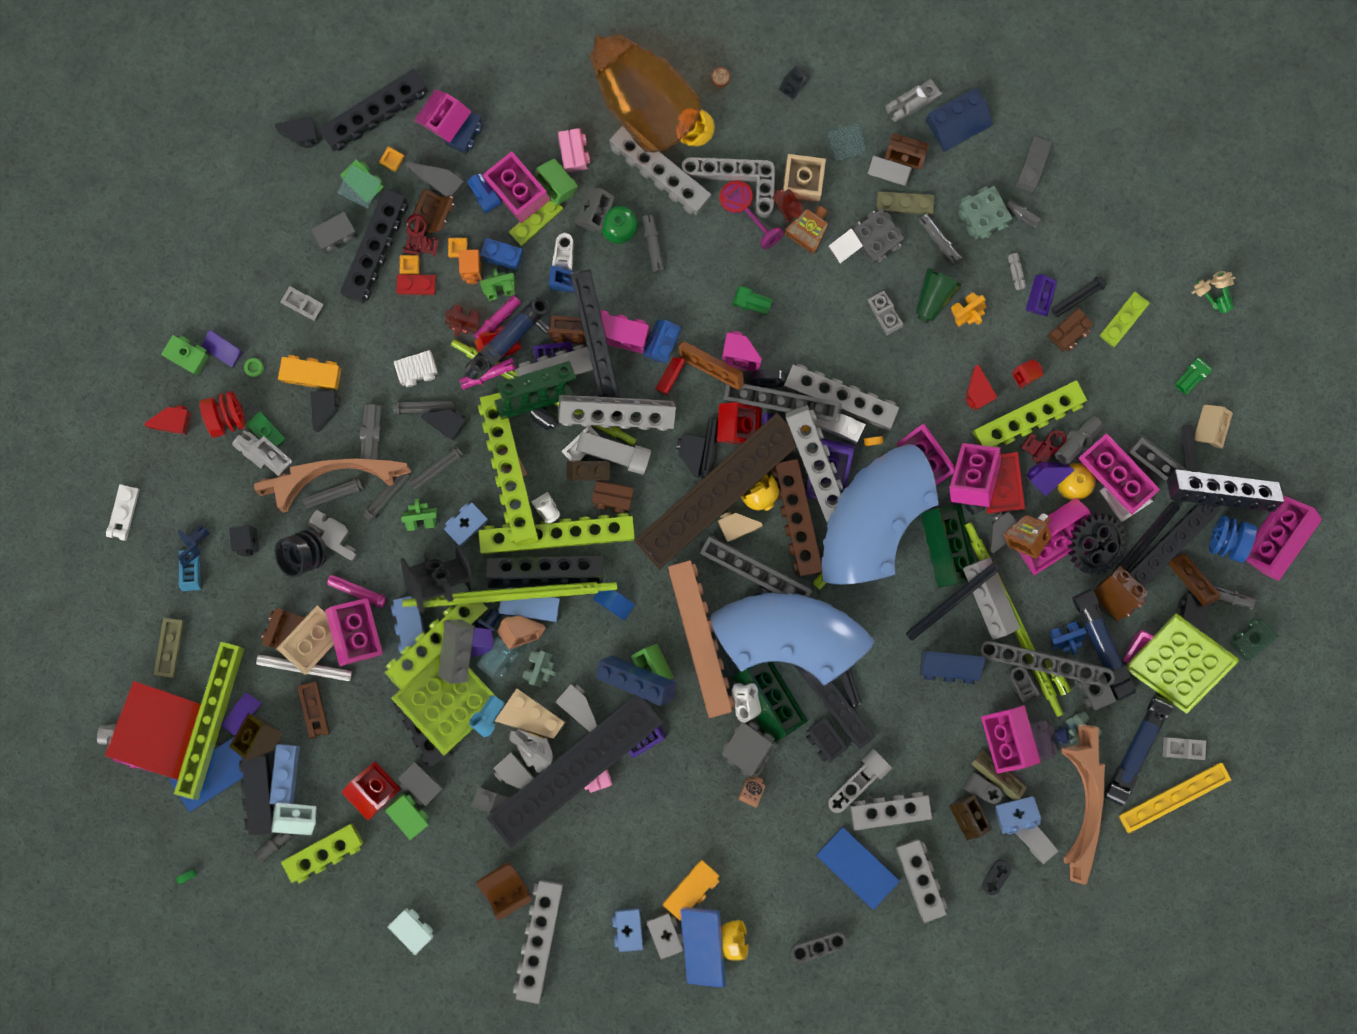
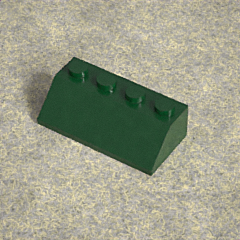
M961 505L937 508L921 513L922 525L924 526L926 542L929 547L938 588L968 582L963 568L975 562L968 532L964 526L966 524Z
M772 661L755 664L731 677L735 684H755L757 686L761 713L755 718L764 733L767 732L775 738V742L808 722Z

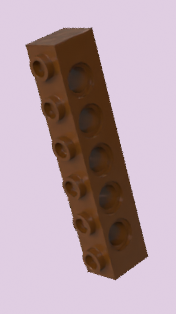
M798 459L781 462L775 466V469H772V475L775 480H778V499H782L783 506L780 507L782 518L786 517L785 533L786 536L791 538V544H788L791 555L795 556L796 561L793 563L795 574L798 573L799 577L822 573V564ZM785 477H791L793 479V485H784L783 479ZM794 495L798 500L797 504L790 505L787 497ZM799 514L802 518L801 523H793L791 516ZM799 532L804 533L806 536L805 542H798L795 537L796 534ZM802 551H807L810 554L808 561L801 560L800 553Z

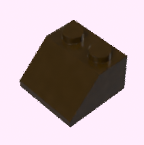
M248 712L229 747L244 760L249 761L274 750L283 732L265 719Z

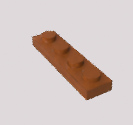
M684 341L679 344L680 358L684 359L686 363L737 390L744 386L743 372L738 368H734L724 361L711 356L709 353H705L694 345Z

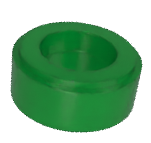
M190 870L176 877V881L180 885L197 877L194 870Z

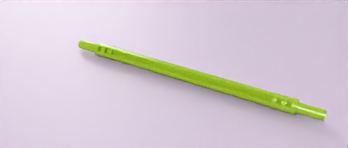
M456 339L451 343V346L464 352L471 359L479 353L476 348H470ZM515 370L501 374L507 379L517 377ZM576 409L574 414L579 415L583 410ZM593 425L614 438L618 437L632 446L637 441V439L621 431V428L617 426L604 428L600 425Z
M972 522L964 525L973 542L971 545L979 561L989 558L990 555L982 539H979ZM998 574L1020 629L1014 631L1015 636L1021 647L1035 650ZM1026 653L1025 656L1030 664L1034 658L1031 654ZM1032 669L1046 700H1049L1056 716L1063 715L1064 713L1056 698L1057 694L1047 673Z
M597 582L452 593L453 602L448 603L444 595L423 601L424 607L595 594L598 591L617 590V582L599 584ZM415 598L402 599L403 607L417 606Z

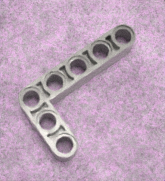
M693 157L683 161L682 171L692 179L757 181L756 214L760 218H768L772 214L775 168L772 162L767 160ZM688 165H693L696 169L689 172L685 168ZM706 166H712L714 168V171L709 173L706 172L704 168ZM725 167H731L733 171L731 173H726L723 169ZM748 167L752 172L745 174L742 169ZM768 168L771 173L765 175L761 172V169ZM766 186L770 189V192L763 193L760 188ZM761 205H767L769 207V210L767 212H763L760 210L759 207Z

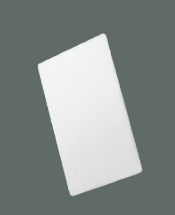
M852 229L829 245L840 263L863 246Z

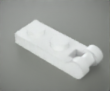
M119 485L111 520L106 530V537H119L120 540H127L140 489ZM117 524L123 525L121 530L116 529Z

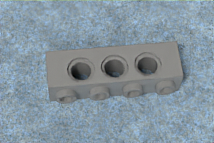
M923 792L911 793L912 797L904 798V795L892 796L893 800L885 801L884 797L873 799V803H866L865 800L855 801L854 805L850 806L853 829L861 830L930 820L932 815L929 796L923 795ZM909 802L914 804V810L911 813L905 811V805ZM889 805L895 807V813L892 816H888L885 812L886 807ZM869 808L876 810V815L872 819L866 816Z
M915 839L895 846L922 921L926 923L945 916V910L948 909L945 899L940 898L938 893L941 888L938 880L933 879L931 872H934L931 861H927L925 857L927 849L924 842L920 843L919 839ZM914 856L920 857L921 861L918 866H912L911 859ZM920 875L927 876V882L924 885H919L918 883ZM932 893L934 895L933 902L925 903V896Z

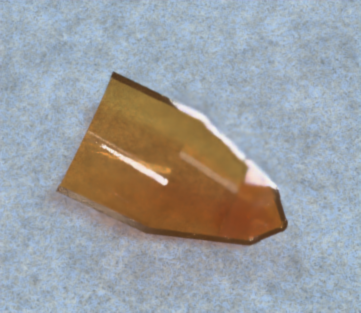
M613 34V37L597 35L594 38L595 43L589 57L607 109L645 152L656 153L678 143L689 133L699 117L701 101L698 94L667 59L660 58L653 54L652 51L639 47L637 43L620 34Z

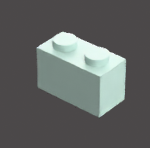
M276 803L273 813L272 832L312 835L316 819V806Z
M406 908L388 928L416 955L434 937L432 934L433 930L427 923L422 924L418 920L419 915L413 909L409 911Z

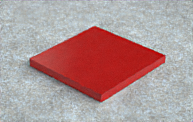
M133 681L104 756L178 780L201 704Z

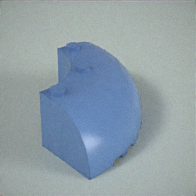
M907 444L888 451V453L880 458L877 457L869 466L859 471L848 488L844 489L837 501L838 504L834 513H831L827 524L826 539L823 541V581L831 584H853L895 575L896 550L905 529L920 513L939 505L931 466L924 453L917 446Z
M765 593L752 597L749 596L723 606L712 613L710 617L712 627L719 641L741 672L750 666L762 662H788L808 670L823 685H826L855 664L874 644V639L860 624L848 617L846 613L841 612L826 602L799 594Z

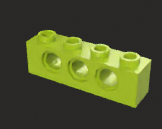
M354 823L281 863L291 883L295 881L301 883L309 879L308 874L315 871L318 874L327 869L326 864L332 862L334 865L342 861L344 854L349 852L352 855L360 851V846L364 842ZM338 840L345 842L346 847L344 850L337 848ZM321 849L328 852L326 860L321 859L319 855ZM304 859H308L311 862L309 869H305L302 866Z

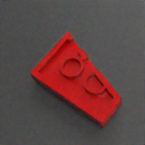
M1018 452L1001 454V465L991 503L987 508L986 514L1025 510Z

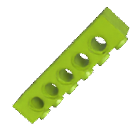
M1076 380L975 429L972 434L978 445L998 448L997 445L1003 442L1007 445L1015 441V436L1019 434L1024 437L1032 433V428L1036 426L1040 429L1050 424L1048 420L1054 417L1056 420H1059L1066 416L1065 412L1071 409L1075 412L1083 408L1082 404L1087 399ZM1061 397L1067 399V401H1068V405H1067V406L1061 405V403H1060V398H1061ZM1043 406L1050 407L1051 414H1045ZM1026 414H1031L1034 417L1033 423L1026 420ZM1010 422H1014L1017 425V431L1010 430ZM993 430L1000 433V439L992 437Z
M483 603L458 604L454 608L450 606L443 612L445 616L440 621L436 619L429 625L430 630L426 634L422 632L414 639L416 643L412 647L408 645L400 652L402 656L398 660L394 658L386 665L388 669L384 673L399 689L404 688L441 653L445 620L462 619L472 624L488 608ZM460 608L466 609V618L459 615ZM432 634L438 635V644L432 643L430 639ZM418 647H422L425 650L424 657L417 655L416 650ZM404 660L411 663L409 671L404 670L402 667Z

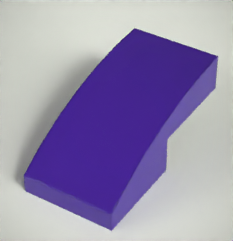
M246 692L221 726L235 736L247 713L249 712L254 715L262 703Z

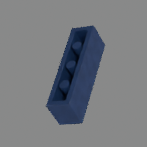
M615 656L599 660L596 679L660 706L673 700L676 687L675 681Z

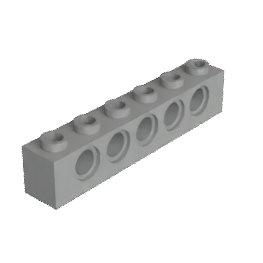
M625 123L610 139V146H612L610 149L616 155H623L626 158L625 161L631 167L636 166L640 169L639 172L646 179L650 177L655 181L654 185L661 191L663 189L669 193V198L677 203L679 201L683 204V209L687 213H694L697 216L710 201L711 194ZM632 144L635 146V149L628 151L625 147ZM647 156L650 160L647 163H643L640 161V158ZM657 168H662L664 170V173L658 175L654 172V170ZM677 180L679 184L673 187L669 185V181ZM689 191L693 193V197L685 198L683 194Z
M797 364V366L792 365L783 387L784 389L798 395L842 403L841 412L889 431L899 410V407L895 406V402L890 400L882 401L873 393L860 392L861 389L856 386L850 385V387L842 385V381L832 378V380L825 378V374L818 371L810 372L806 366ZM809 378L811 385L804 386L801 383V379ZM826 385L829 388V392L821 393L819 386ZM844 392L847 397L846 400H839L837 393ZM861 399L864 402V407H856L854 401ZM872 407H880L882 414H874Z
M559 395L558 420L559 423L565 426L581 424L585 427L600 425L604 428L619 426L623 429L638 427L643 430L657 428L658 430L666 431L674 429L676 406L674 401ZM576 409L583 410L579 415L574 414ZM595 410L602 411V413L598 416L593 415V412ZM615 411L621 412L619 416H612V413ZM634 412L640 413L638 417H631V414ZM659 413L657 418H650L651 414Z
M808 405L787 412L786 419L826 522H828L831 513H834L838 504L837 501L842 494L841 491L844 489L841 480H836L834 475L837 473L834 462H829L828 456H830L828 446L827 444H822L821 439L824 437L821 428H816L814 421H817L814 410H809ZM803 425H809L811 427V429L807 432L801 431L800 428ZM811 442H814L818 445L815 449H809L807 447V445ZM822 460L824 464L818 467L814 465V462ZM828 477L831 481L824 484L821 482V479ZM833 494L837 496V499L830 501L827 499L828 496Z
M540 880L539 884L534 886L535 904L531 903L529 915H532L531 923L527 922L525 930L528 940L527 943L523 942L521 954H524V960L519 962L517 974H521L520 980L515 982L513 993L517 994L516 1000L537 1004L540 1002L563 884ZM548 897L551 900V905L548 907L542 906L540 899ZM537 917H545L547 924L539 926L536 922ZM540 936L543 939V944L536 946L532 941L533 937ZM537 956L539 964L531 965L528 960L529 957ZM527 975L535 978L533 985H528L525 982Z

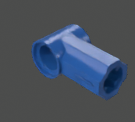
M481 173L472 176L467 181L485 214L501 205L493 189H490Z

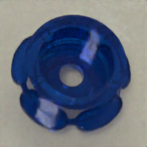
M1059 726V730H1055V741L1059 742L1060 745L1068 743L1067 728H1061V726Z

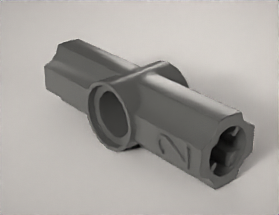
M373 404L364 405L363 425L360 428V459L378 460V446L381 442L379 435L380 432L382 433V427L380 426L381 406Z
M1092 416L1078 430L1073 429L1069 432L1066 443L1055 453L1056 459L1061 464L1067 465L1081 451L1085 452L1091 447L1092 439L1104 428L1103 423L1098 417Z

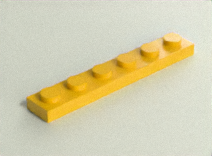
M1220 762L1118 815L1126 832L1131 833L1229 782L1231 778L1223 763Z

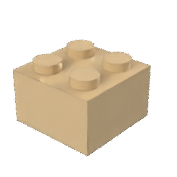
M788 154L782 197L820 201L826 159Z

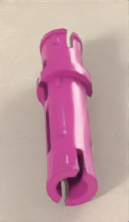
M512 295L489 320L486 319L484 321L485 324L473 336L477 339L479 334L484 331L496 332L495 330L522 303Z
M509 358L491 367L478 380H472L466 376L460 378L459 382L464 383L461 387L465 390L515 370L516 365H512L514 361L512 358Z

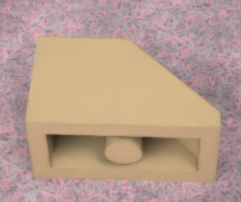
M731 512L721 515V520H718L719 527L727 543L763 527L761 522L737 513L731 515Z

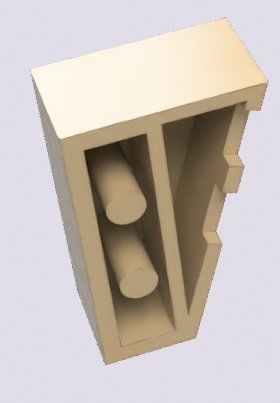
M516 689L495 719L496 722L553 739L566 723L519 689Z

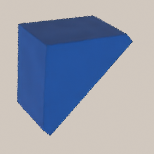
M554 265L551 266L550 290L575 292L571 278L573 271Z
M615 590L598 591L593 598L594 601L624 621L635 606V604Z

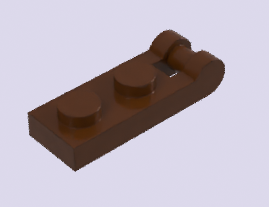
M318 682L297 686L310 739L317 738V735L321 734L324 736L329 735V726ZM320 721L321 727L315 728L313 722Z

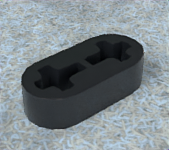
M756 370L751 373L750 384L762 388L782 387L785 384L786 374L781 370Z
M998 860L992 865L982 883V889L985 893L996 895L1001 890L1011 872L1010 865L1007 862ZM1004 864V869L1006 870V872H1001L1000 875L996 877L999 871L998 869H996L997 866H1002ZM994 878H996L997 880L994 883L996 889L988 891L987 883H992Z

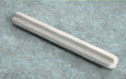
M258 655L257 665L302 673L287 659ZM314 665L307 673L350 681L352 678V671L321 665Z

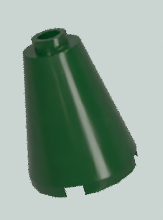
M928 268L925 273L916 314L919 315L918 319L926 323L929 320L934 321L962 284L940 272L936 273L933 269Z

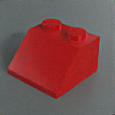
M738 402L719 404L717 442L742 445L761 427L762 408Z
M373 762L355 777L341 793L369 820L401 788L376 762Z

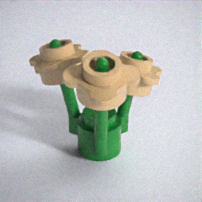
M1217 272L1213 275V280L1204 281L1202 279L1197 281L1193 286L1195 289L1191 293L1194 294L1196 292L1199 297L1205 295L1214 310L1218 309L1219 313H1226L1234 309L1229 286L1234 285L1233 279L1235 277H1231V272ZM1210 282L1216 288H1222L1223 295L1218 296L1216 302L1208 293L1211 289Z

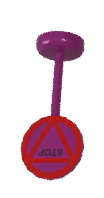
M738 180L724 185L719 194L722 207L732 213H740L745 210L765 233L760 242L763 249L766 250L775 245L783 237L784 231L780 227H775L768 231L748 208L753 200L750 186Z

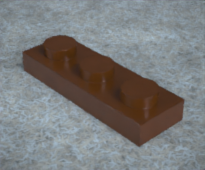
M1185 553L1173 558L1168 563L1203 606H1207L1220 599L1221 594Z

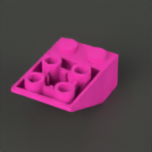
M435 89L414 121L450 143L471 111L459 100Z

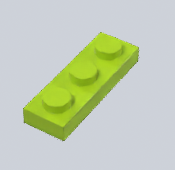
M550 199L549 202L523 223L519 222L509 231V234L522 247L563 211V207L560 204L556 206Z
M1134 292L1099 336L1112 347H1115L1150 303Z

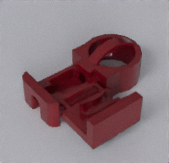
M413 214L408 218L406 228L408 238L406 247L403 246V251L418 255L421 250V252L432 254L435 257L438 238H426V235H424L426 221L422 215ZM413 219H416L415 228L413 230L412 228H410V222ZM421 220L423 221V227L418 230Z
M1053 430L1047 434L1043 442H1038L1035 439L1036 436L1030 433L1020 448L1032 455V460L1039 464L1040 461L1048 462L1052 455L1066 443L1067 438L1063 432ZM1057 432L1054 439H1058L1061 435L1062 443L1058 447H1053L1050 437Z

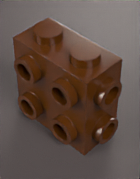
M1121 566L1115 569L1093 590L1099 604L1117 621L1123 617L1127 619L1135 611V607L1139 609L1146 602L1144 598L1149 593Z

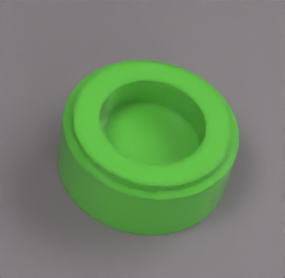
M250 358L244 364V371L250 377H259L264 371V365L259 359Z

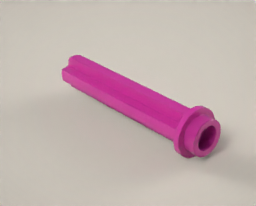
M330 575L327 584L360 599L368 598L369 603L376 605V608H383L386 603L387 597L383 593L381 595L335 575Z

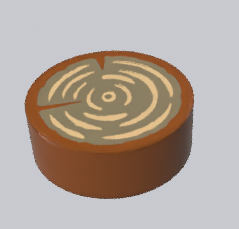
M723 67L716 68L711 75L712 83L717 87H725L730 81L729 71Z

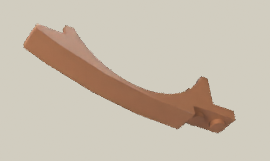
M326 460L290 467V475L281 474L278 478L262 479L258 483H254V488L260 496L275 493L277 507L285 513L289 512L298 493L310 481L324 473L338 469H358L379 477L390 486L394 485L393 477L411 473V469L407 463L388 460Z
M1083 724L1079 725V745L1062 748V754L1069 758L1078 769L1084 784L1086 799L1085 815L1080 833L1070 851L1064 856V863H1070V880L1085 885L1091 872L1100 831L1104 800L1105 764L1099 763L1098 727Z

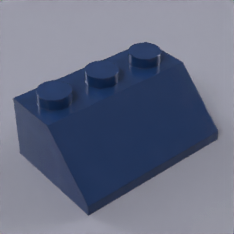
M978 87L932 111L926 118L927 124L944 152L993 126L987 103Z
M924 651L921 652L919 675H923L925 680H936V677H943L945 682H955V679H963L962 683L974 684V681H980L985 657Z

